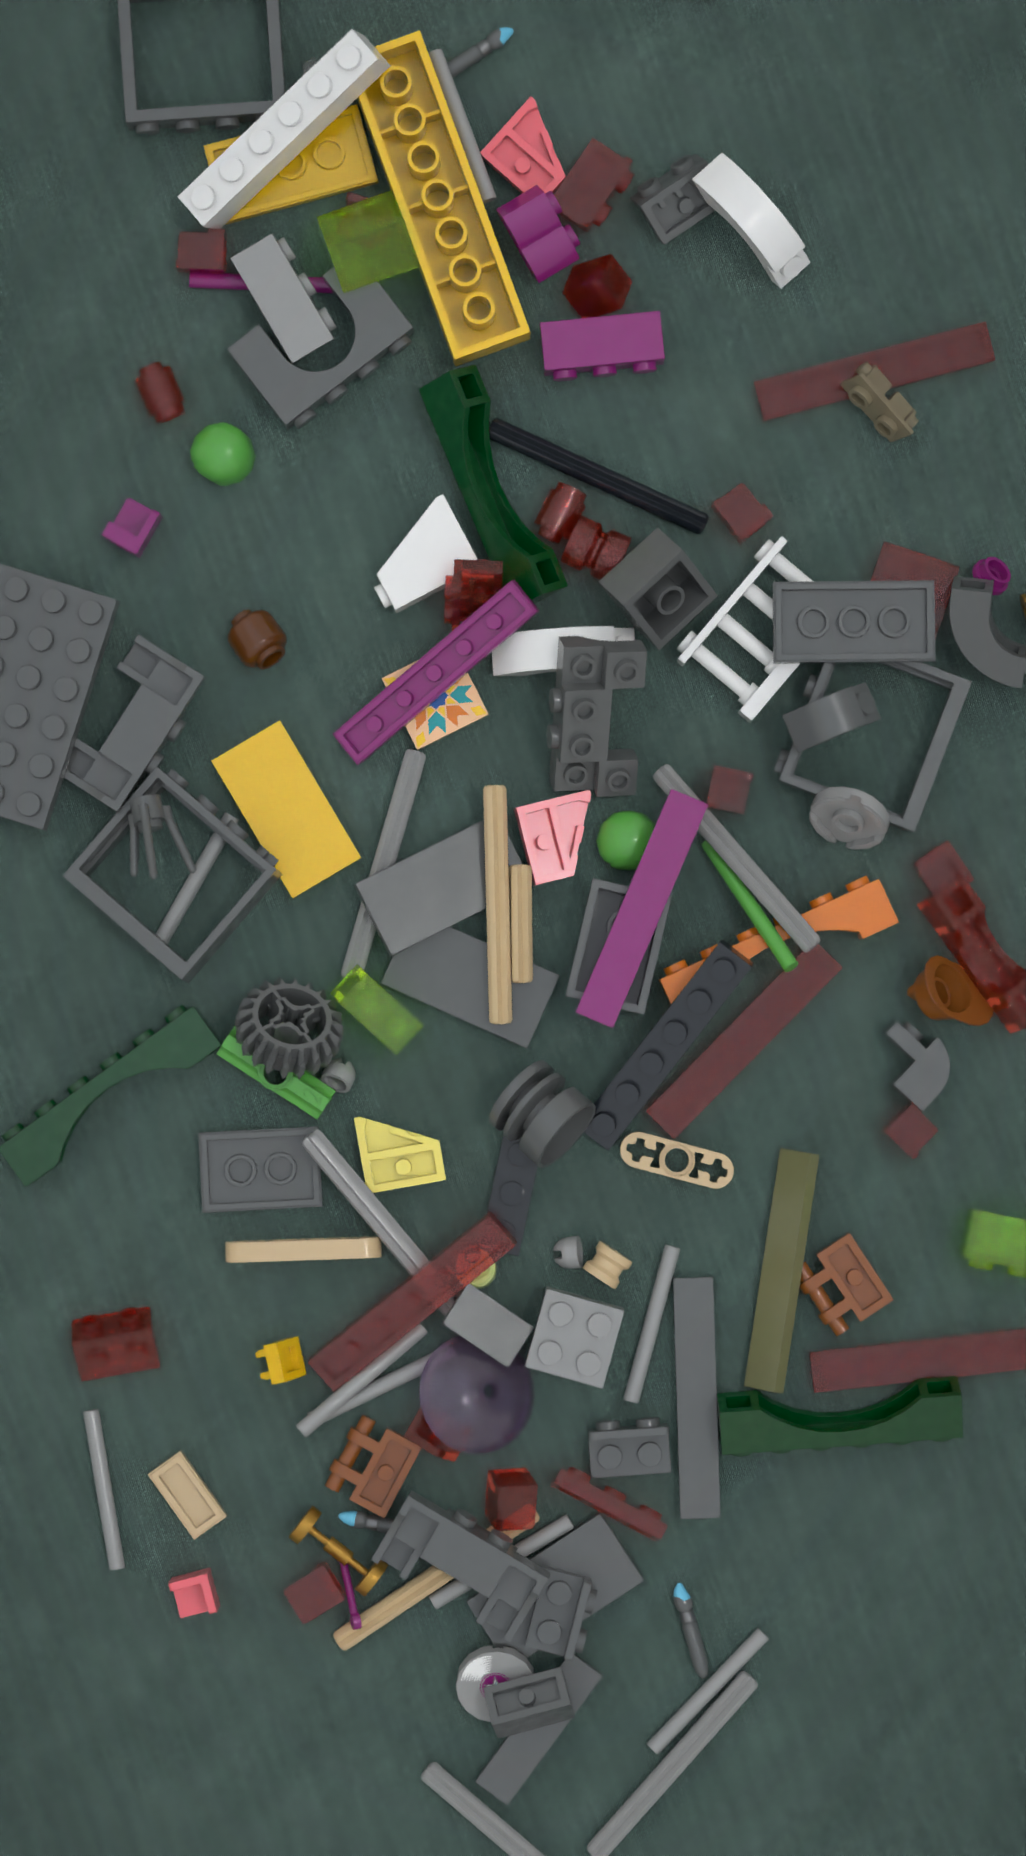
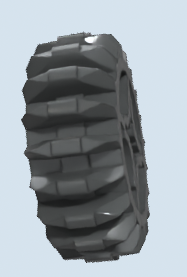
M279 976L274 982V986L264 980L259 989L252 988L247 998H243L239 1005V1014L236 1015L234 1024L236 1026L235 1030H237L235 1035L236 1043L242 1044V1055L252 1056L253 1067L260 1064L266 1065L267 1075L273 1069L280 1071L283 1079L288 1075V1072H293L300 1079L304 1075L305 1070L315 1075L320 1067L327 1068L328 1064L331 1063L332 1057L338 1054L340 1042L344 1034L343 1026L341 1025L343 1021L342 1013L336 1011V1000H326L325 989L318 992L313 991L312 982L305 986L298 985L296 977L289 984L285 983ZM267 1015L270 1019L269 1023L262 1027L259 1020ZM316 1029L319 1036L311 1040L309 1033Z

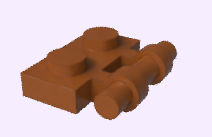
M849 1232L815 1254L824 1267L818 1272L813 1273L806 1261L803 1262L799 1288L804 1295L808 1294L820 1311L817 1316L823 1325L828 1324L836 1337L849 1329L841 1315L852 1309L861 1322L894 1300ZM830 1279L833 1280L844 1297L836 1303L832 1302L822 1287Z
M362 1414L356 1427L351 1426L346 1438L348 1442L339 1459L334 1458L329 1470L331 1474L325 1486L339 1493L345 1480L355 1484L356 1487L349 1500L385 1518L421 1451L422 1445L388 1427L380 1441L371 1437L370 1433L376 1421ZM362 1448L373 1453L363 1473L353 1468Z

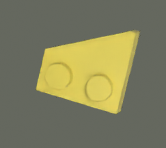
M361 1116L354 1117L365 1184L372 1193L446 1180L440 1140Z

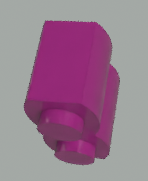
M536 185L496 209L524 263L538 283L580 259L575 249L581 245L580 241L569 224L564 227L562 226L557 215L563 212L551 190L544 193Z

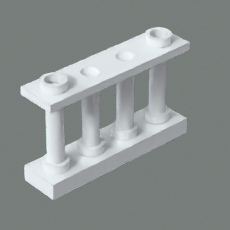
M783 536L776 543L768 539L754 556L759 561L757 566L698 635L691 631L676 648L682 653L676 661L682 667L692 656L740 697L738 701L743 707L739 710L738 714L749 723L800 663L773 664V651L733 619L728 612L744 596L773 620L772 598L754 584L755 580L768 565L789 582H814L779 553L787 543ZM717 626L765 666L764 671L769 676L760 687L754 682L751 685L748 684L702 645Z

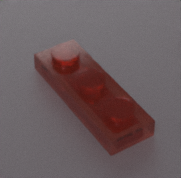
M570 1466L568 1471L563 1469L557 1471L550 1486L655 1542L662 1539L668 1525L660 1521L662 1515L659 1512L642 1504L639 1509L634 1508L624 1502L627 1497L625 1494L607 1485L601 1490L589 1484L591 1477Z

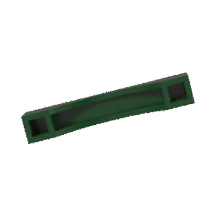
M476 364L448 371L419 388L418 390L501 588L511 580H515L531 601L536 603L568 587L554 550L539 540L523 524L511 507L500 485L490 447L489 416L491 400Z
M184 1005L179 1006L164 1017L167 1025L161 1030L154 1033L149 1028L132 1041L135 1048L122 1057L119 1052H116L99 1065L103 1071L92 1080H89L86 1075L67 1088L70 1096L59 1104L54 1099L50 1100L34 1112L38 1118L26 1128L20 1122L1 1136L5 1143L0 1146V1153L25 1187L32 1185L63 1162L67 1143L78 1121L90 1105L108 1089L129 1077L150 1070L193 1068L221 1047L222 1041L196 1006H192L188 1010Z
M957 1376L918 1378L905 1389L882 1402L862 1409L844 1412H812L792 1408L772 1400L757 1390L717 1393L719 1438L722 1455L743 1457L759 1452L784 1454L791 1450L801 1449L825 1451L831 1447L853 1446L865 1448L872 1444L893 1443L895 1445H906L912 1441L932 1440L935 1442H946L953 1438H963L962 1393Z

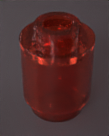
M158 361L138 370L140 377L135 379L134 382L149 417L153 416L156 424L165 423L186 413L183 406L186 400L171 366L163 367L161 362Z
M558 482L555 489H550L534 521V524L540 528L537 534L555 544H559L561 539L570 541L586 508L583 503L587 495L568 484Z

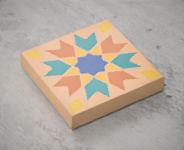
M417 661L383 677L382 681L387 688ZM467 673L405 727L418 751L489 714Z

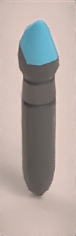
M509 27L498 28L492 31L486 39L447 62L452 77L454 78L483 59L492 50L500 49L512 36L514 30Z
M359 1510L344 1511L338 1515V1518L343 1523L352 1528H366L385 1534L394 1521L392 1518L367 1515Z
M677 1583L673 1593L674 1604L680 1612L682 1629L694 1670L700 1678L705 1679L708 1675V1660L696 1616L692 1609L693 1601L684 1585Z

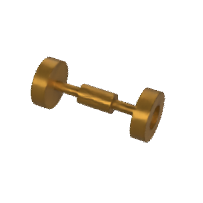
M312 1505L288 1538L298 1545L307 1533L315 1537L325 1545L322 1549L344 1566L348 1563L363 1575L355 1590L365 1597L385 1572L388 1564L380 1560L378 1564L374 1562L369 1569L352 1557L354 1553L333 1536L329 1539L313 1526L322 1512Z

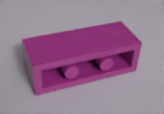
M660 311L540 322L544 376L553 375V381L577 379V373L592 371L593 377H610L617 375V369L633 368V373L636 374L657 371L656 365L664 364L665 356Z

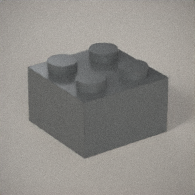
M658 527L599 581V584L633 627L658 650L667 644L718 596L683 549Z

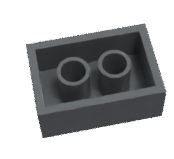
M595 878L592 879L566 989V997L581 1000L629 886ZM669 896L623 1003L622 1010L643 1015L645 1013L672 896Z

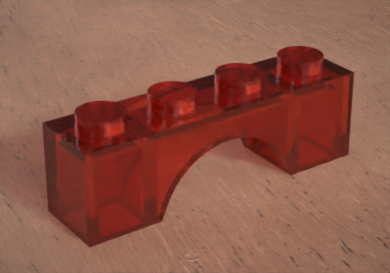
M960 875L946 881L916 905L1009 1033L1026 1029V969L1014 962L995 940L986 921V906L964 876Z

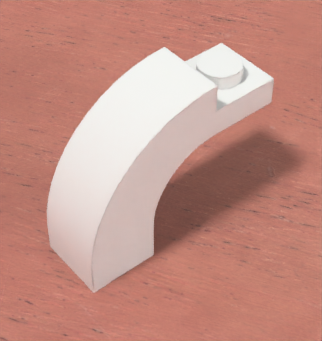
M723 153L719 154L692 179L706 203L725 218L742 236L759 259L772 282L780 289L811 263L803 250L806 246L788 220L759 186Z
M586 626L515 632L492 652L493 676H526L555 672L557 670L559 637L581 636L604 641L635 640L634 628Z

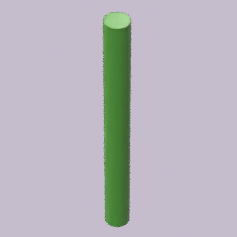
M705 840L701 847L783 970L790 972L795 969L799 964L751 891Z

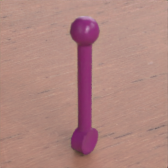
M340 1563L350 1611L351 1627L353 1630L361 1629V1618L356 1606L348 1563L345 1566Z

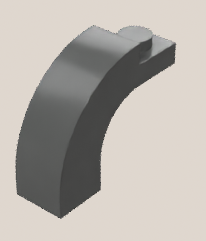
M954 576L950 598V623L954 638L961 652L977 670L992 680L1011 687L1022 688L1024 673L1026 674V645L1006 637L999 630L993 619L992 595L994 580Z

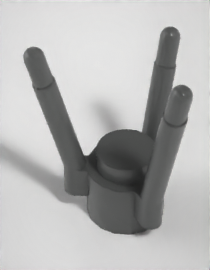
M158 794L143 795L129 801L131 814L127 815L130 826L131 876L136 877L138 875L139 833H143L149 876L152 880L157 878L152 832L163 829L162 822L166 823L188 871L195 873V864L173 819L171 806H163L161 795Z

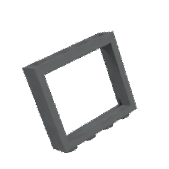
M117 0L125 120L129 131L136 130V134L148 133L149 135H156L160 133V128L176 127V132L192 133L199 131L200 126L216 125L218 130H233L240 127L239 123L256 122L286 93L280 0H266L273 100L138 110L131 3L173 0Z
M922 662L879 663L948 690L901 815L886 810L889 814L890 826L913 833L916 830L972 681ZM822 663L818 676L810 674L802 694L803 697L809 698L807 704L823 698L836 663ZM792 741L789 751L782 748L773 771L780 773L777 782L816 796L818 792L829 787L794 774L802 752H797Z
M156 767L64 873L63 877L177 977L189 984L283 874L274 867L279 860L263 846H260L255 851L248 845L245 839L249 834L233 820H230L225 825L215 816L219 808L202 794L197 799L189 794L185 788L190 783L174 769L171 768L166 774L159 767ZM165 789L263 873L188 961L90 877L130 830L127 816L131 814L129 801L143 795H160Z

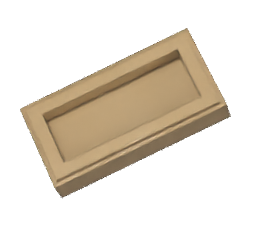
M182 1450L148 1473L152 1482L194 1540L227 1517L225 1510Z

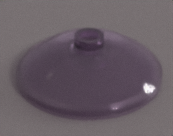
M459 1335L445 1341L432 1353L424 1367L420 1381V1403L429 1427L446 1445L465 1453H489L510 1444L523 1431L533 1407L534 1390L531 1374L528 1367H525V1361L519 1352L509 1366H503ZM486 1384H488L492 1389V1395L490 1398H487L484 1395V1387Z

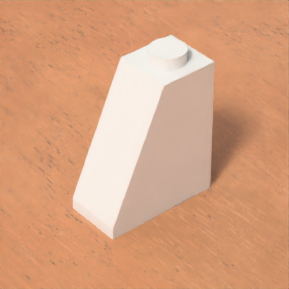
M443 494L435 498L377 573L381 584L375 586L374 589L384 608L392 605L395 612L398 613L481 569L474 551Z

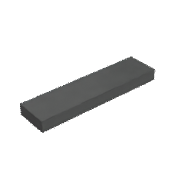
M574 1653L572 1662L563 1660L558 1667L562 1668L574 1714H576L601 1680L603 1674ZM570 1720L507 1736L477 1776L475 1782L508 1806Z

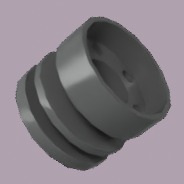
M544 1060L534 1062L514 1078L495 1102L488 1121L498 1131L503 1130V1136L509 1141L518 1140L522 1137L519 1150L541 1169L552 1165L571 1149L590 1125L596 1111V1105L575 1087L567 1088L563 1091L566 1079L558 1072L553 1074L554 1069Z

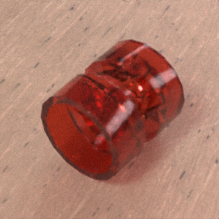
M581 515L566 545L560 563L578 571L587 567L590 569L591 577L601 580L624 559L632 537L614 529L603 532L601 523Z

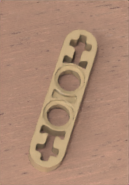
M378 1236L225 1242V1261L228 1263L382 1257L381 1240Z

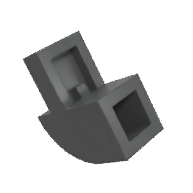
M866 682L845 688L782 715L798 753L881 719L875 700Z
M893 1021L883 1034L904 1052L911 1061L890 1084L914 1107L923 1112L941 1093L948 1081L950 1074L949 1055L938 1037H933L924 1047L920 1043L924 1036L908 1021L902 1026L897 1021Z

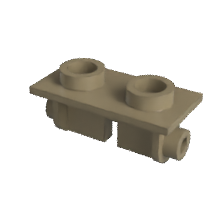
M865 361L856 369L855 372L858 375L840 383L848 393L851 402L865 412L874 423L878 433L886 437L890 442L914 433L912 428L919 421L915 416L917 411L911 407L898 391L894 392L887 399L885 393L892 387V384L878 369L876 364L870 365L868 361Z

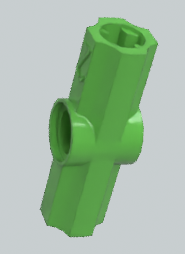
M234 1026L216 1055L318 1120L336 1090L306 1070L300 1079L293 1072H288L286 1079L282 1083H271L266 1077V1065L260 1064L253 1067L252 1056L242 1055V1044L236 1043L235 1035L237 1030H235L236 1026Z

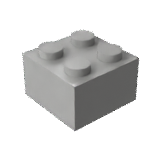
M546 1286L525 1360V1367L603 1389L624 1315V1308Z

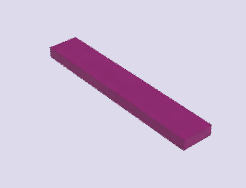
M511 580L336 730L333 736L357 765L362 764L540 610L515 580Z
M670 790L576 1009V1013L611 1028L614 1027L708 804L676 790Z

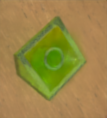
M392 190L316 217L343 294L419 267L404 218Z

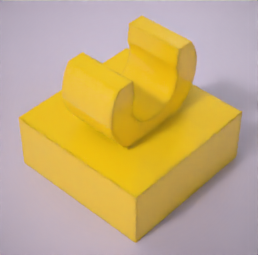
M298 1336L284 1338L263 1345L264 1349L258 1350L255 1353L256 1358L266 1357L269 1371L260 1373V1378L264 1380L271 1379L272 1385L285 1383L307 1375Z

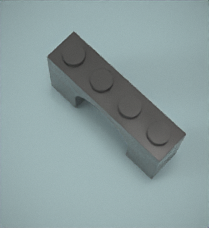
M355 251L322 275L325 283L348 312L355 325L353 346L342 362L324 371L313 372L299 369L284 358L259 324L227 348L229 355L287 430L294 425L297 429L304 427L316 417L317 414L314 410L325 401L329 405L338 401L349 391L346 387L347 384L356 377H359L361 381L368 378L380 367L377 361L389 352L393 356L399 354L412 343L409 337L414 334L413 326Z

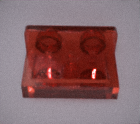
M592 138L554 194L563 210L559 214L587 233L593 225L600 228L613 208L608 205L616 191L622 195L635 176L630 171L633 160L628 156L625 158L621 157Z
M454 559V574L445 576L444 624H452V631L460 625V621H465L502 589L503 561Z
M129 1307L119 1312L103 1315L91 1314L72 1321V1346L81 1382L160 1368V1356L152 1327L150 1307Z

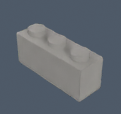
M270 234L231 257V260L292 363H295L334 340L335 338L331 331L336 329L337 326L326 307L320 310L317 309L310 297L317 292L306 273L303 272L298 275L290 263L296 256L285 237L277 240L274 234Z

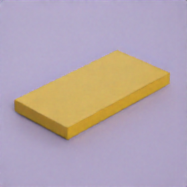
M358 105L348 106L226 224L378 184ZM240 136L204 145L208 165L210 166Z
M280 720L211 760L261 846L279 860L274 867L283 874L280 878L292 899L361 859L356 847Z

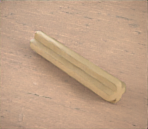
M516 864L509 867L511 982L529 983L533 980L532 868L527 864Z

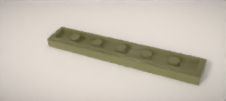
M780 1148L744 1386L773 1393L784 1392L819 1154Z

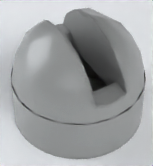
M342 1058L331 1060V1063L328 1064L321 1075V1081L334 1088L336 1092L347 1093L350 1091L355 1080V1068L350 1061L346 1065L342 1064Z
M579 1236L565 1237L556 1242L553 1251H561L562 1257L554 1258L559 1266L566 1269L583 1267V1247Z

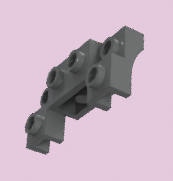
M139 634L135 638V644L124 661L120 662L117 666L118 670L141 684L139 690L99 752L76 738L64 778L116 812L127 802L140 780H143L146 774L150 775L156 767H160L165 758L160 752L168 740L174 743L187 724L182 720L185 710L206 679L205 676Z
M581 636L559 637L555 688H551L549 691V707L551 713H554L553 724L547 726L546 732L547 745L551 749L549 781L554 792L590 789L594 790L597 797L636 795L639 759L634 749L608 750L613 689L644 688L647 650L642 640L604 641Z
M411 1490L371 1560L377 1564L382 1560L401 1571L399 1577L404 1580L408 1578L419 1557L486 1596L488 1600L478 1615L476 1622L482 1626L484 1622L489 1623L504 1632L505 1636L503 1639L511 1642L548 1581L551 1572L517 1553L518 1548L512 1545V1539L505 1533L496 1529H492L490 1532L478 1525L477 1518L471 1513L459 1508L456 1511L449 1507L447 1510H444Z

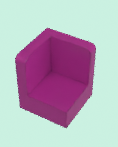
M128 498L114 522L109 521L101 535L109 542L140 559L163 516L158 511L151 510L137 501Z

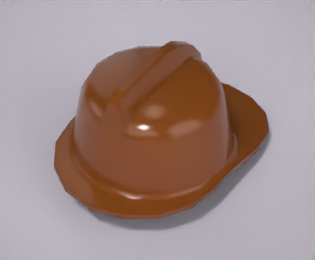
M939 955L928 959L925 964V970L919 973L914 984L907 989V996L915 1000L922 1013L932 1020L955 1019L968 1025L981 1026L987 1024L994 1013L993 995L983 978L970 968Z

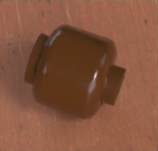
M247 609L233 618L231 621L233 627L230 629L227 639L230 647L245 666L264 670L272 667L282 659L285 654L284 647L287 643V636L268 611L256 610L252 612L250 609Z

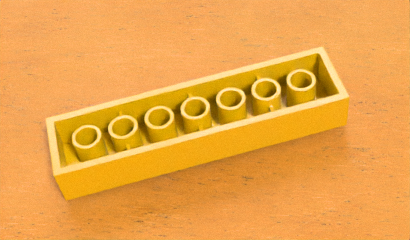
M420 30L375 46L391 66L357 99L455 367L530 340L531 332Z

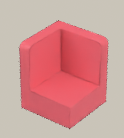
M210 1567L170 1579L168 1586L169 1590L174 1592L180 1619L207 1611L209 1614L218 1612L220 1603Z

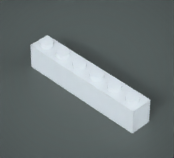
M351 29L200 174L178 198L203 227L219 231L391 65L364 35Z

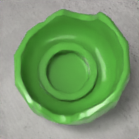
M225 422L206 425L194 437L190 449L194 468L203 477L219 486H229L242 482L252 471L256 458L252 441L248 435L238 427Z
M627 810L613 813L599 828L596 842L600 856L615 869L636 870L656 824L641 812Z

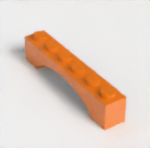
M867 875L846 884L845 887L848 893L833 899L831 892L809 901L812 909L800 914L815 932L829 930L856 932L859 940L899 923L880 879L870 882ZM772 918L775 924L774 927L783 941L791 938L780 924ZM755 927L736 935L739 943L732 946L748 959L769 948ZM717 944L699 952L702 960L688 966L686 960L683 959L663 969L666 976L659 979V982L670 1005Z

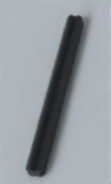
M495 418L489 427L490 440L696 534H701L709 520L707 513L499 418Z

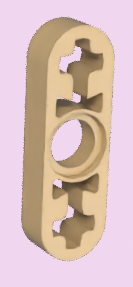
M640 1131L629 1133L620 1144V1154L624 1162L637 1169L713 1189L725 1187L733 1178V1164L726 1155L720 1152ZM637 1138L644 1139V1147L656 1150V1142L665 1144L659 1153V1167L650 1166L654 1159L653 1157L641 1155L639 1161L632 1160V1153L627 1151L628 1143L635 1144ZM674 1148H680L688 1155L686 1168L679 1172L671 1171L665 1164L666 1154ZM695 1152L703 1154L699 1161L701 1163L712 1165L715 1159L722 1160L721 1167L727 1169L725 1177L718 1176L716 1182H712L709 1180V1173L698 1169V1177H690L689 1174L695 1165Z

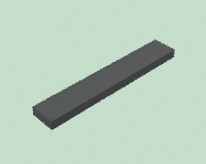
M713 1276L673 1277L680 1519L721 1518Z

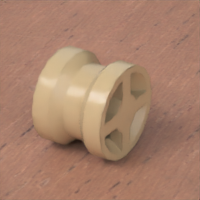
M599 1241L595 1247V1256L592 1260H587L582 1268L608 1286L616 1289L620 1283V1274L623 1270L629 1269L633 1262L612 1247Z

